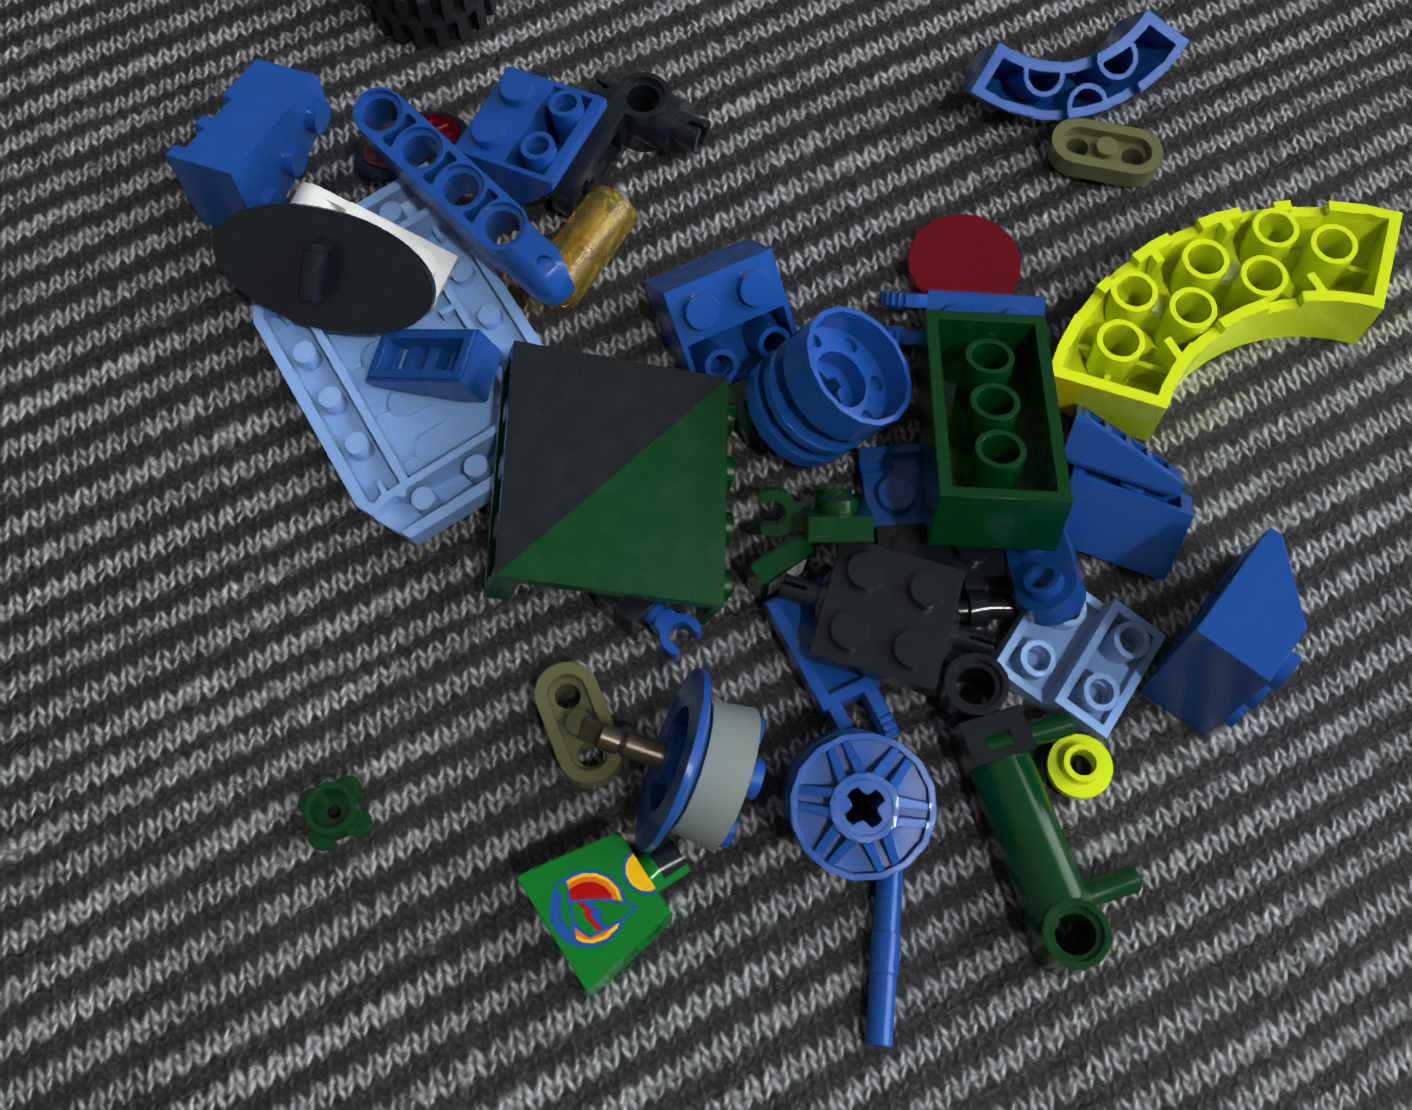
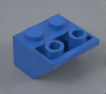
M508 66L455 146L522 207L555 189L608 106L607 101L604 97Z
M749 238L643 281L661 333L681 370L729 378V386L748 378L750 371L763 357L774 351L785 340L791 339L797 332L772 248Z

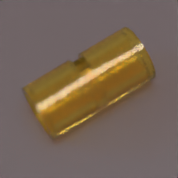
M593 186L551 242L559 249L576 289L563 304L558 305L562 308L574 309L577 307L638 222V215L632 204L623 195L607 186Z

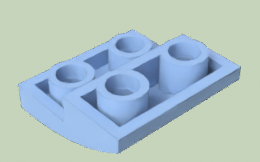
M1086 591V600L1081 610L1070 620L1056 626L1037 625L1030 621L1024 610L1021 609L992 658L1001 663L1008 674L1009 689L1051 715L1064 710L1069 712L1074 718L1077 729L1103 740L1109 736L1166 635L1118 600L1114 599L1103 604Z

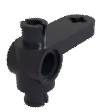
M638 72L624 77L620 83L614 82L604 75H599L596 78L597 84H592L589 93L606 98L608 106L553 190V208L574 219L580 218L587 211L627 148L637 152L661 150L669 154L677 146L689 150L690 153L699 154L701 151L700 145L704 146L707 141L711 126L710 121L690 114V102L672 94L667 82L656 74Z

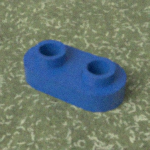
M1064 528L1055 551L1005 549L1017 601L1030 621L1040 626H1056L1070 620L1081 610L1086 600V589L1073 544Z

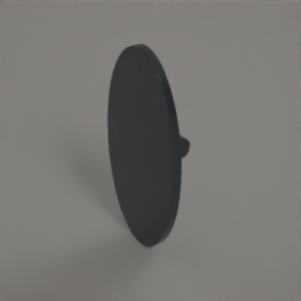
M265 204L241 210L229 216L218 226L214 234V257L223 274L236 288L268 310L311 327L351 334H377L396 331L422 319L431 310L436 299V285L433 275L426 263L411 247L381 227L348 213L307 204Z

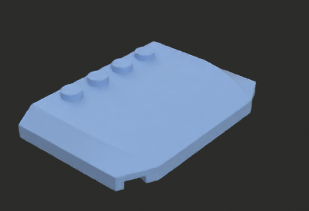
M426 161L423 164L419 165L417 168L426 167L429 164ZM398 178L356 204L459 256L457 266L433 312H428L416 323L402 329H479L501 351V360L488 400L486 402L458 401L370 385L366 378L382 333L351 334L319 329L285 318L260 304L253 305V323L355 505L365 515L419 546L491 501L502 369L514 340L537 345L543 344L494 267ZM409 349L404 350L398 369L403 368ZM427 352V354H426V357H425V360H424V363H423V366H422L421 370H422L423 367H424V364H425V361H426L428 352ZM449 356V359H448L447 365H446V367H445V370L447 369V366H448V363H449V360H450L451 356Z

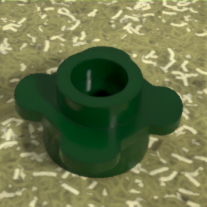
M350 775L341 776L336 782H326L315 788H309L299 797L298 809L303 813L307 825L311 828L308 834V842L313 848L319 851H327L340 839L351 835L361 838L370 831L373 819L368 812L363 810L359 797L362 792V784L355 777ZM339 807L341 809L340 816L336 819L330 818L329 813L331 809Z

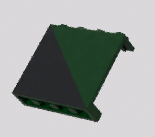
M514 340L502 369L483 597L509 600L518 584L695 606L696 619L701 625H705L727 605V600L731 597L733 585L732 572L730 569H725V548L731 542L734 529L733 514L726 511V494L731 488L735 472L734 458L727 456L728 437L732 433L736 417L735 404L728 402L729 378Z

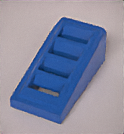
M399 329L382 333L366 381L374 387L458 401L486 402L501 360V351L479 329ZM409 349L403 368L398 369L404 350ZM427 352H428V355H427V358H426L424 367H423V369L421 370V368H422V366H423V363H424V360H425V357H426V354H427ZM449 356H451V358H450V360H449V363H448V366H447V369L445 370V367H446V365H447Z
M1079 404L1076 405L1064 436L1068 463L1174 498L1177 496L1181 497L1185 483L1182 473L1177 467L1088 408L1082 407Z

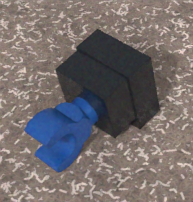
M596 594L597 608L632 639L649 624L653 632L659 637L660 650L672 661L679 660L680 649L669 639L671 632L683 629L688 631L694 639L699 640L701 638L702 626L696 618L690 614L676 613L672 608H667L664 602Z

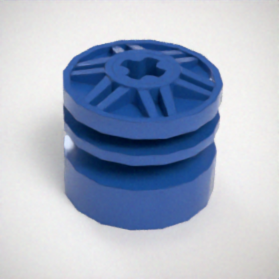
M837 306L821 311L802 326L791 339L785 340L774 351L763 357L750 371L746 387V397L749 415L759 435L776 454L797 466L819 468L835 462L846 452L856 448L862 440L873 437L897 421L909 406L912 383L908 363L897 341L881 323L861 310Z
M862 728L832 729L808 741L791 760L782 786L784 815L804 852L826 872L852 881L882 880L909 867L928 845L937 819L935 786L923 762L901 742ZM857 788L866 795L873 792L876 794L869 802V806L874 813L865 820L855 813L847 818L845 816V813L852 807L851 800L847 795L853 789Z

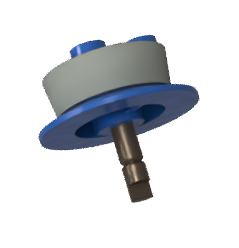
M699 667L692 670L682 683L669 708L657 740L629 730L624 732L623 728L586 716L583 718L577 734V740L592 744L595 749L611 754L618 753L620 757L648 766L638 807L635 832L637 848L646 853L652 852L660 844L668 831L709 851H714L718 847L727 849L735 836L739 822V812L744 799L754 800L756 798L766 771L765 760L757 758L758 748L764 734L765 719L760 717V713L756 708L711 700L709 672Z

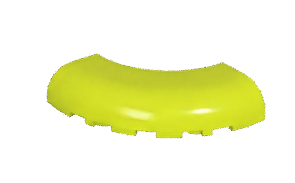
M1291 200L1273 202L1269 209L1241 212L1240 208L1237 207L1215 212L1197 219L1192 227L1178 231L1171 236L1165 233L1153 239L1134 252L1128 262L1119 267L1110 277L1107 275L1095 287L1093 294L1078 313L1074 315L1059 341L1052 359L1059 409L1072 417L1076 405L1079 404L1096 413L1130 437L1148 441L1167 411L1175 388L1205 362L1228 350L1252 342L1282 337H1314L1355 345L1384 309L1403 213L1366 204L1330 200L1325 207H1292Z

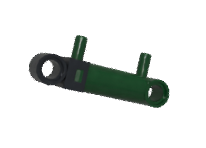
M978 652L963 654L953 660L937 688L935 696L937 712L943 722L955 729L948 740L964 782L972 781L1030 929L1028 941L1032 956L1037 964L1050 974L1061 977L1077 975L1103 961L1110 950L1112 941L1110 923L1102 910L1097 906L1140 892L1142 888L1141 877L1134 867L1127 866L1083 881L1032 757V753L1036 750L1037 746L1074 735L1076 724L1073 716L1064 710L1027 722L1020 704L1000 710L1008 697L1010 688L1008 674L1003 666L989 655ZM963 682L976 684L983 690L986 702L983 704L968 703L961 698L956 685ZM1059 921L1073 924L1082 934L1084 944L1080 955L1068 954L1060 948L1055 937V928Z

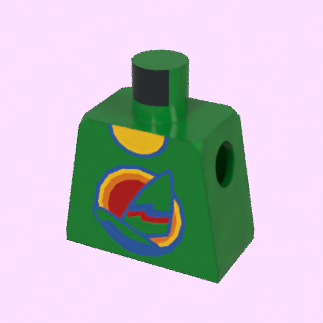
M618 832L530 869L518 876L517 879L583 987L592 997L600 992L672 922L671 911L659 892L691 870L670 837L661 842L652 852L645 853L636 858L622 835Z

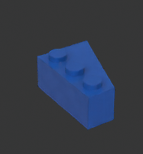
M256 59L222 94V101L226 105L216 116L202 115L197 120L194 128L195 132L199 134L186 147L174 145L165 154L203 224L218 228L225 219L241 210L265 204L285 203V197L295 178L300 177L306 169L308 153L318 134L324 133L330 121V104L325 98L317 75Z

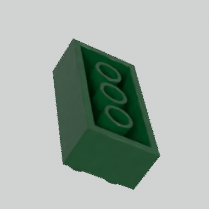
M925 310L914 364L927 545L1055 551L1072 507L1073 499L1045 316Z

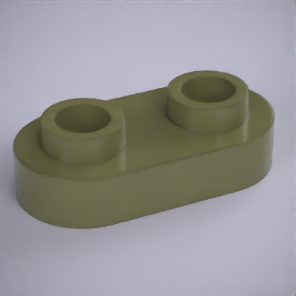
M1070 118L1062 121L1055 127L1048 145L1047 156L1051 165L1064 175L1124 187H1140L1149 183L1156 175L1163 159V148L1160 141L1153 134L1143 129L1085 118Z
M560 662L547 668L538 678L534 697L564 776L572 784L580 788L597 789L604 787L617 777L622 768L624 758L620 757L618 753L611 754L602 751L603 759L598 765L593 767L584 766L580 763V756L585 750L594 748V745L577 740V734L585 716L614 725L598 682L593 673L579 663ZM574 691L581 696L576 706L567 709L557 704L559 697L563 693Z

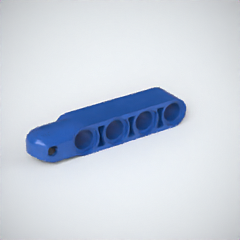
M384 87L369 89L359 96L352 112L354 123L374 155L494 268L508 274L532 298L543 305L552 307L561 305L576 291L559 249L529 222L522 207L403 97L392 89ZM395 121L389 128L379 131V128L385 123ZM436 157L430 165L417 168L418 164L425 158ZM471 193L477 194L475 199L469 204L455 205L462 196ZM511 230L519 231L516 238L511 242L505 244L495 243L502 233Z

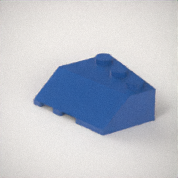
M1269 528L1257 538L1253 545L1250 544L1244 552L1237 556L1140 689L1142 694L1203 737L1222 722L1232 728L1248 708L1254 710L1260 704L1271 688L1277 691L1291 676L1302 659L1301 656L1292 650L1307 630V625L1281 534Z

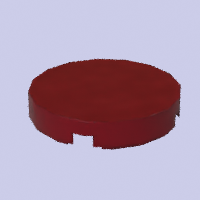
M952 214L934 219L916 234L909 247L906 259V271L909 278L908 285L911 292L926 293V289L1013 294L1021 276V256L1012 237L996 223L977 215Z

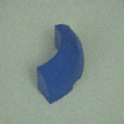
M1146 9L1118 21L1102 43L1076 61L1062 63V61L1040 60L1018 53L1002 43H997L976 54L962 83V92L993 109L1024 118L1066 120L1085 117L1108 110L1136 93L1147 89L1178 59L1190 40Z

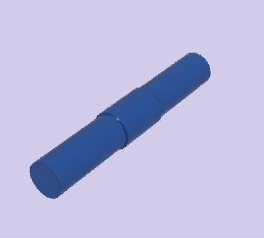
M903 870L885 879L876 880L865 1032V1045L893 1047L896 982L899 972L901 934L899 933Z

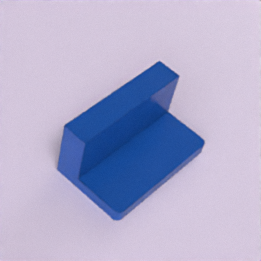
M1072 464L1069 470L1073 504L1064 529L1073 544L1074 550L1159 580L1165 579L1194 517L1192 496L1182 493L1181 497L1177 496L1174 498Z

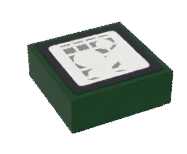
M794 534L750 564L746 586L758 602H761L781 588L785 572L798 577L808 570L814 549L803 534Z

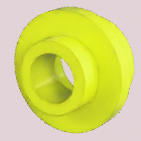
M1074 734L1059 739L1052 746L1046 758V773L1052 786L1062 795L1075 800H1087L1099 795L1109 785L1113 775V762L1108 750L1097 739L1084 734ZM1080 755L1085 757L1091 765V773L1089 775L1076 773L1070 764L1071 756Z

